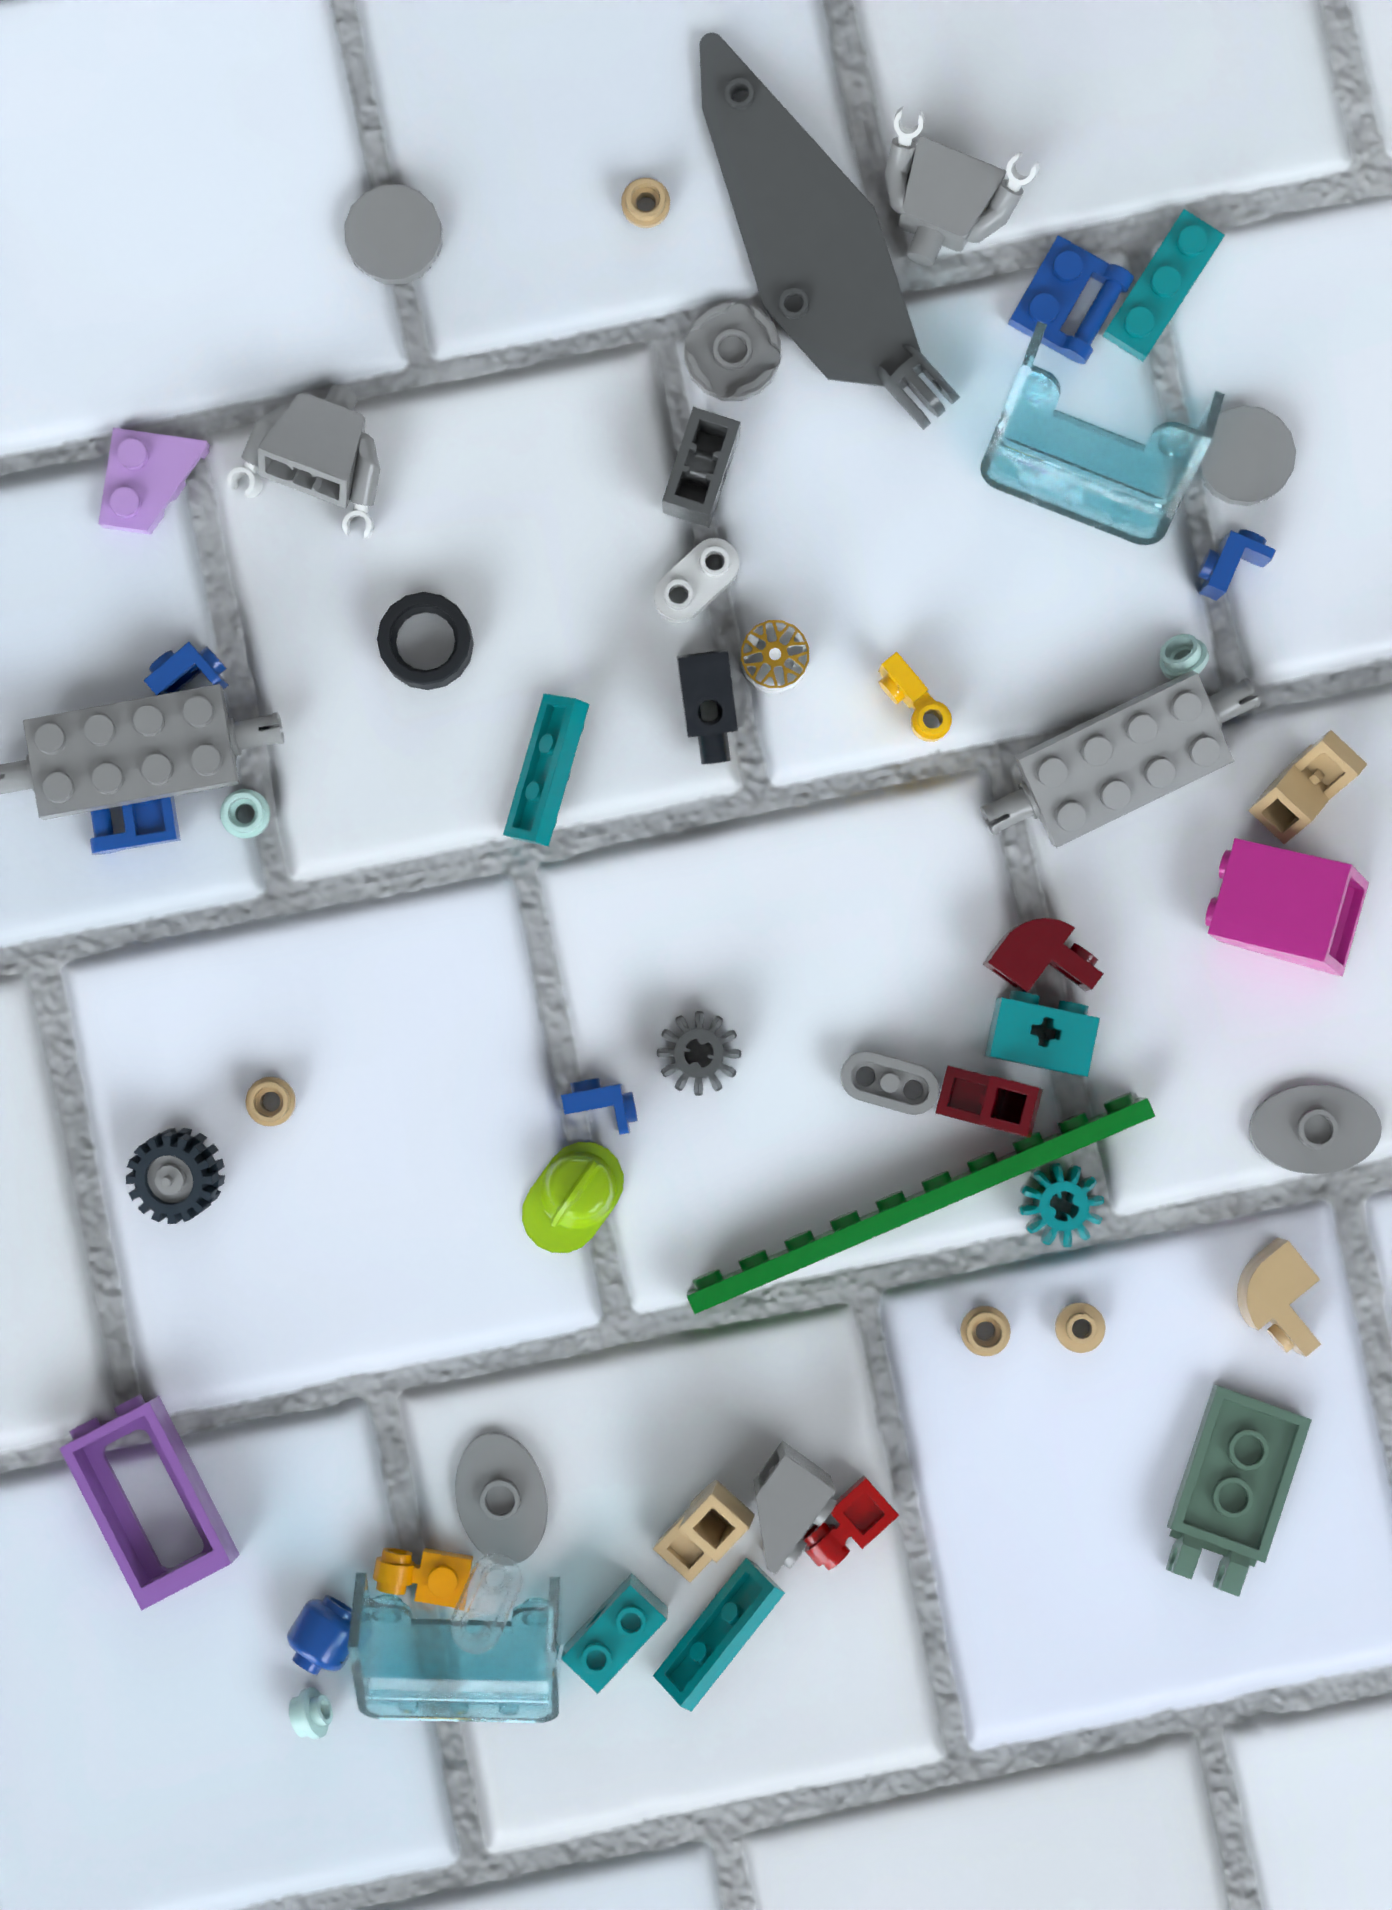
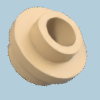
M636 179L625 188L622 194V211L626 219L637 227H655L663 222L669 213V193L665 186L655 179ZM642 198H650L655 202V206L650 211H642L637 207V203Z
M265 1077L257 1080L249 1088L246 1095V1109L250 1117L258 1124L277 1126L283 1124L292 1116L296 1107V1096L292 1087L283 1079ZM269 1092L276 1093L280 1098V1105L275 1111L267 1110L263 1104L264 1096Z
M1077 1302L1067 1305L1056 1318V1336L1059 1342L1070 1351L1076 1353L1092 1351L1099 1346L1105 1335L1106 1326L1104 1318L1090 1304ZM1079 1319L1087 1320L1090 1326L1089 1332L1083 1337H1076L1072 1331L1074 1322Z
M979 1306L970 1310L965 1315L961 1323L960 1334L964 1345L971 1352L979 1356H992L998 1354L1006 1347L1010 1339L1011 1329L1008 1319L1001 1311L990 1306ZM985 1321L992 1323L994 1327L993 1335L986 1340L979 1339L976 1335L977 1326Z

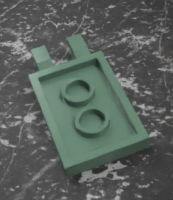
M1213 1385L1167 1527L1171 1529L1169 1536L1177 1540L1172 1546L1166 1570L1192 1580L1202 1548L1223 1556L1219 1562L1213 1587L1232 1595L1240 1596L1249 1566L1255 1567L1257 1560L1263 1563L1266 1562L1312 1419L1224 1387Z

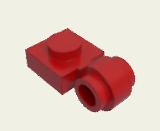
M864 1475L836 1500L837 1503L830 1514L837 1520V1524L828 1525L826 1522L821 1526L814 1524L805 1533L803 1540L807 1544L804 1551L817 1566L824 1565L827 1570L833 1569L850 1552V1549L845 1545L850 1536L863 1549L899 1516L896 1510Z

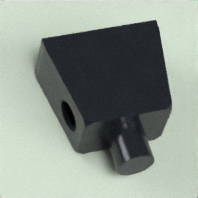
M718 650L676 656L687 736H698L701 764L730 761L727 732L738 731L728 651ZM707 700L717 702L718 717L711 721H705L701 717L700 705Z

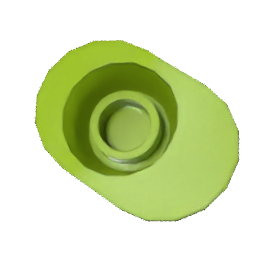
M577 1142L561 1149L548 1163L529 1190L522 1208V1222L526 1233L538 1247L551 1253H569L582 1248L594 1237L616 1206L623 1191L624 1174L618 1159L609 1149L594 1142Z

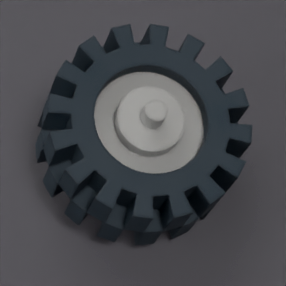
M176 1128L167 1129L161 1134L158 1133L134 1151L137 1155L129 1159L127 1168L133 1169V1171L126 1175V1184L135 1185V1189L129 1192L132 1201L140 1197L144 1202L138 1207L143 1214L151 1209L154 1211L152 1220L160 1222L164 1218H168L167 1224H177L182 1219L184 1222L193 1219L211 1206V1203L218 1198L221 1191L217 1189L224 1184L225 1175H218V1171L225 1166L223 1159L214 1160L213 1154L219 1150L214 1144L207 1148L203 1144L207 1137L199 1133L193 1137L191 1136L192 1129L183 1128L176 1132Z

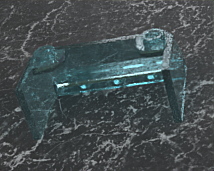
M1038 321L980 466L982 477L991 487L1132 543L1138 545L1157 543L1165 536L1212 441L1225 394L1218 391L1214 392L1197 429L1179 422L1162 423L1152 431L1146 445L1055 410L1061 394L1059 381L1049 371L1033 365L1047 324Z
M356 1573L348 1652L359 1711L368 1717L380 1720L543 1723L555 1719L559 1715L562 1629L560 1577H550L549 1600L543 1598L527 1599L523 1604L516 1606L512 1610L511 1621L413 1619L411 1608L397 1596L384 1594L370 1598L367 1574Z

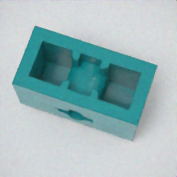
M1011 990L1009 999L1003 997L996 998L985 1051L986 1057L1088 1077L1100 1021L1098 1017L1087 1015L1089 1006L1059 1000L1058 1009L1038 1005L1040 999L1038 995ZM1043 1019H1046L1047 1028L1055 1031L1054 1039L1044 1040L1042 1046L1038 1045L1039 1037L1030 1034L1031 1028L1034 1025H1041Z
M631 1573L564 1645L561 1660L598 1694L667 1620L668 1607Z

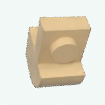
M1330 730L1314 745L1310 744L1295 758L1248 811L1285 845L1310 824L1327 802L1354 780L1366 767L1367 763Z
M1277 1237L1247 1263L1238 1281L1237 1302L1240 1313L1248 1326L1259 1331L1270 1321L1273 1325L1267 1331L1284 1352L1287 1353L1293 1349L1296 1353L1307 1357L1321 1343L1291 1308L1290 1304L1320 1279L1288 1240Z
M714 1480L693 1499L689 1508L656 1542L653 1550L687 1581L691 1582L711 1560L717 1563L747 1532L755 1514L718 1480Z

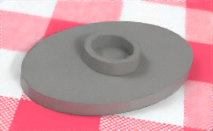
M1304 1085L1280 1091L1267 1098L1257 1107L1249 1124L1251 1142L1262 1157L1283 1169L1306 1174L1337 1172L1360 1163L1374 1151L1379 1143L1382 1131L1380 1118L1371 1104L1351 1091L1328 1085Z
M495 1432L477 1437L464 1451L457 1468L455 1496L459 1517L468 1537L483 1555L500 1564H517L526 1560L534 1553L545 1532L548 1503L544 1481L531 1454L514 1438Z

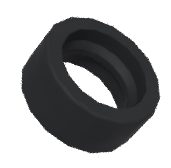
M420 592L404 596L389 607L380 621L377 635L380 657L393 676L409 687L424 690L445 687L459 678L471 661L474 645L471 627L459 607L442 595ZM425 612L437 614L445 619L453 629L455 638L453 652L448 660L438 668L430 670L416 669L405 663L398 652L396 643L398 631L403 623L413 615Z

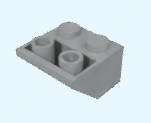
M783 1440L753 1481L766 1566L775 1575L783 1564L788 1568L793 1566L806 1547L807 1543L803 1538L812 1523L821 1526L837 1503L833 1499L835 1488L831 1475Z

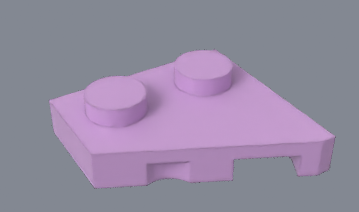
M113 428L98 524L102 528L151 535L164 517L167 505L176 500L186 486L184 481L201 458L204 460L208 455L209 443L205 440Z

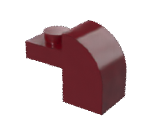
M1052 918L1034 919L1014 927L1002 937L983 963L985 967L1018 991L1025 993L1029 992L1048 964L1084 991L1092 990L1104 974L1094 967L1098 959L1089 951L1076 943L1071 948L1064 945L1075 927L1064 921Z
M947 1065L935 1113L1031 1138L1043 1089Z

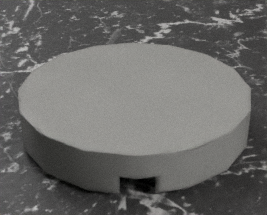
M402 184L380 185L365 192L351 206L345 221V244L355 266L367 276L386 285L406 284L422 277L431 268L430 265L439 255L442 248V225L433 204L420 191Z
M723 301L706 308L692 321L685 339L684 362L691 380L704 393L722 401H742L759 394L773 381L780 365L781 340L774 322L761 309L750 304L749 306L737 304L736 301Z
M1243 405L1225 410L1209 422L1197 442L1195 463L1198 472L1200 471L1201 478L1205 481L1204 485L1212 495L1228 504L1249 506L1269 499L1285 486L1294 470L1296 449L1290 430L1278 416L1264 408Z

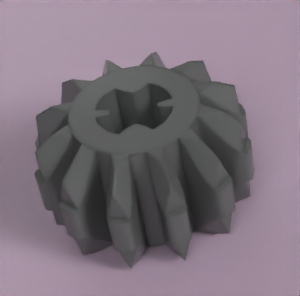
M696 1011L694 1017L695 1029L689 1030L686 1019L682 1015L676 1017V1023L684 1033L680 1038L670 1030H663L662 1037L676 1043L674 1050L667 1048L657 1049V1056L661 1058H675L676 1063L665 1066L661 1070L664 1077L671 1075L678 1069L683 1072L676 1081L675 1089L682 1091L690 1076L695 1078L694 1094L701 1096L703 1094L702 1078L708 1077L713 1089L719 1091L722 1089V1084L714 1074L718 1069L729 1077L733 1078L737 1072L733 1067L722 1062L724 1057L740 1058L741 1050H724L722 1044L732 1041L737 1037L734 1030L726 1032L720 1038L715 1035V1032L722 1025L723 1018L716 1016L712 1021L710 1029H703L704 1013L703 1011ZM697 1039L701 1045L709 1042L712 1046L714 1053L707 1056L712 1061L706 1067L701 1068L697 1062L688 1064L684 1052H690V1049L686 1048V1046L692 1040Z

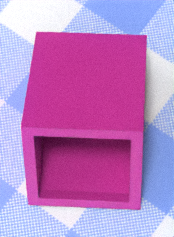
M1235 838L1232 849L1224 852L1220 862L1219 878L1223 879L1218 898L1213 897L1210 900L1206 911L1205 924L1209 926L1208 934L1222 943L1343 977L1369 882L1352 864Z

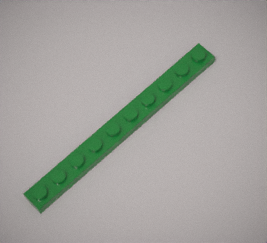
M1131 1092L1123 1094L1103 1103L1106 1112L1088 1119L1085 1112L1079 1113L1057 1123L1060 1128L1058 1133L1042 1139L1040 1132H1035L1031 1135V1138L1023 1137L1014 1141L1012 1145L1015 1151L1002 1157L996 1158L994 1151L966 1162L969 1171L953 1178H951L948 1171L934 1175L921 1182L923 1191L906 1198L902 1190L885 1196L875 1202L878 1210L859 1217L857 1210L841 1215L829 1221L832 1227L830 1231L816 1237L813 1236L811 1230L804 1231L786 1239L784 1244L787 1249L768 1257L765 1249L738 1260L741 1269L722 1276L720 1269L699 1276L692 1280L695 1289L687 1292V1298L694 1315L1155 1117L1148 1098L1139 1097L1133 1099Z

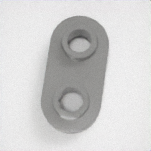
M858 1052L850 1056L841 1069L840 1078L844 1090L852 1098L906 1114L918 1115L930 1110L938 1099L939 1084L935 1075L920 1065L873 1052ZM864 1066L871 1068L874 1072V1080L868 1086H862L856 1080L857 1071ZM910 1080H916L922 1088L920 1096L916 1099H909L904 1094V1086Z

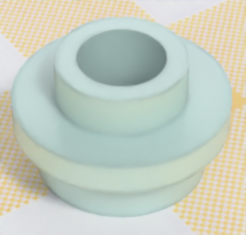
M1180 634L1170 638L1162 646L1160 651V668L1163 674L1171 680L1192 670L1199 674L1208 663L1209 652L1205 644L1193 635Z
M240 789L232 792L225 798L220 809V818L224 828L230 834L243 839L260 835L267 828L271 816L270 807L266 799L258 792L250 789ZM246 805L252 806L255 812L253 820L249 823H241L238 819L240 808Z
M309 1687L301 1690L299 1696L292 1698L289 1704L290 1721L298 1736H309L312 1739H318L327 1734L329 1724H331L333 1719V1712L330 1701L325 1695H321L316 1688Z

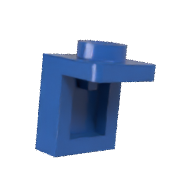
M1241 529L1236 533L1231 530L1221 540L1217 552L1209 549L1197 575L1204 579L1199 594L1217 601L1226 593L1240 559L1259 567H1265L1273 559L1276 550L1265 545L1267 540L1255 532Z
M187 642L175 654L173 651H168L157 658L149 668L152 673L143 680L156 696L178 692L200 672L213 685L220 684L223 690L229 686L220 675L227 668L208 646L200 652L190 642Z
M599 1078L570 1083L572 1093L561 1095L564 1115L614 1106L619 1135L630 1133L629 1123L638 1121L633 1092L623 1093L622 1084L601 1087Z

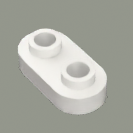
M720 538L706 539L658 581L654 591V602L659 614L664 619L673 623L688 622L731 585L739 571V556L733 545ZM716 554L723 558L724 565L721 569L711 570L706 566L705 561L710 555ZM678 587L685 589L688 593L687 600L680 604L672 602L669 598L670 592Z

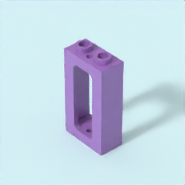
M140 1394L115 1407L114 1410L118 1416L115 1419L100 1425L97 1417L69 1431L73 1440L59 1449L142 1611L232 1564L240 1554L160 1396L145 1402ZM138 1429L148 1433L204 1544L201 1553L172 1568H166L161 1565L105 1454L108 1444Z

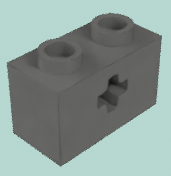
M692 408L662 499L664 514L710 528L740 437V421L700 408Z

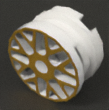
M767 620L756 625L746 635L741 646L740 667L745 679L755 689L765 693H781L794 688L803 679L809 663V646L804 634L795 625L783 620Z

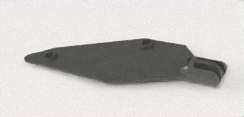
M717 33L705 34L699 44L702 110L764 309L828 380L885 387L924 430L931 423L924 412L903 390L905 387L908 386L937 418L946 409L932 390L918 376L921 372L951 404L955 403L960 396L920 351L874 206ZM738 91H747L749 93L747 99L742 102L734 101L733 96Z

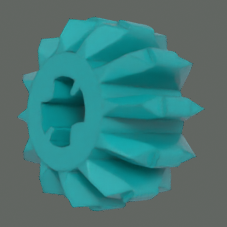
M1051 1163V1180H1048L1040 1170H1035L1032 1172V1176L1040 1186L1038 1190L1025 1185L1021 1187L1020 1192L1023 1195L1034 1199L1033 1204L1019 1206V1214H1036V1217L1027 1223L1025 1229L1033 1234L1045 1226L1041 1242L1048 1246L1054 1241L1058 1232L1061 1245L1065 1248L1071 1247L1073 1241L1071 1230H1074L1078 1237L1086 1241L1090 1238V1233L1083 1225L1084 1221L1087 1220L1098 1225L1102 1221L1101 1216L1089 1212V1207L1104 1204V1197L1101 1195L1087 1196L1086 1194L1095 1187L1097 1181L1094 1177L1089 1176L1078 1183L1081 1167L1077 1165H1071L1064 1178L1060 1163ZM1066 1191V1201L1072 1204V1209L1069 1214L1060 1212L1061 1218H1055L1056 1209L1050 1206V1200L1053 1196L1061 1198V1192Z

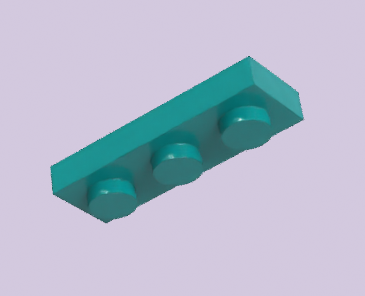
M1184 209L1105 330L1103 337L1144 362L1223 240L1225 234Z
M543 694L503 832L504 836L549 847L590 704L576 698Z
M745 1558L654 1673L653 1677L680 1707L692 1712L785 1592L756 1563Z

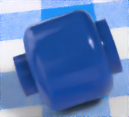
M325 1595L323 1600H309L287 1634V1641L296 1652L292 1660L298 1666L314 1675H318L322 1668L328 1671L340 1670L361 1639L362 1630L356 1622L360 1617L359 1614L345 1603L329 1595Z

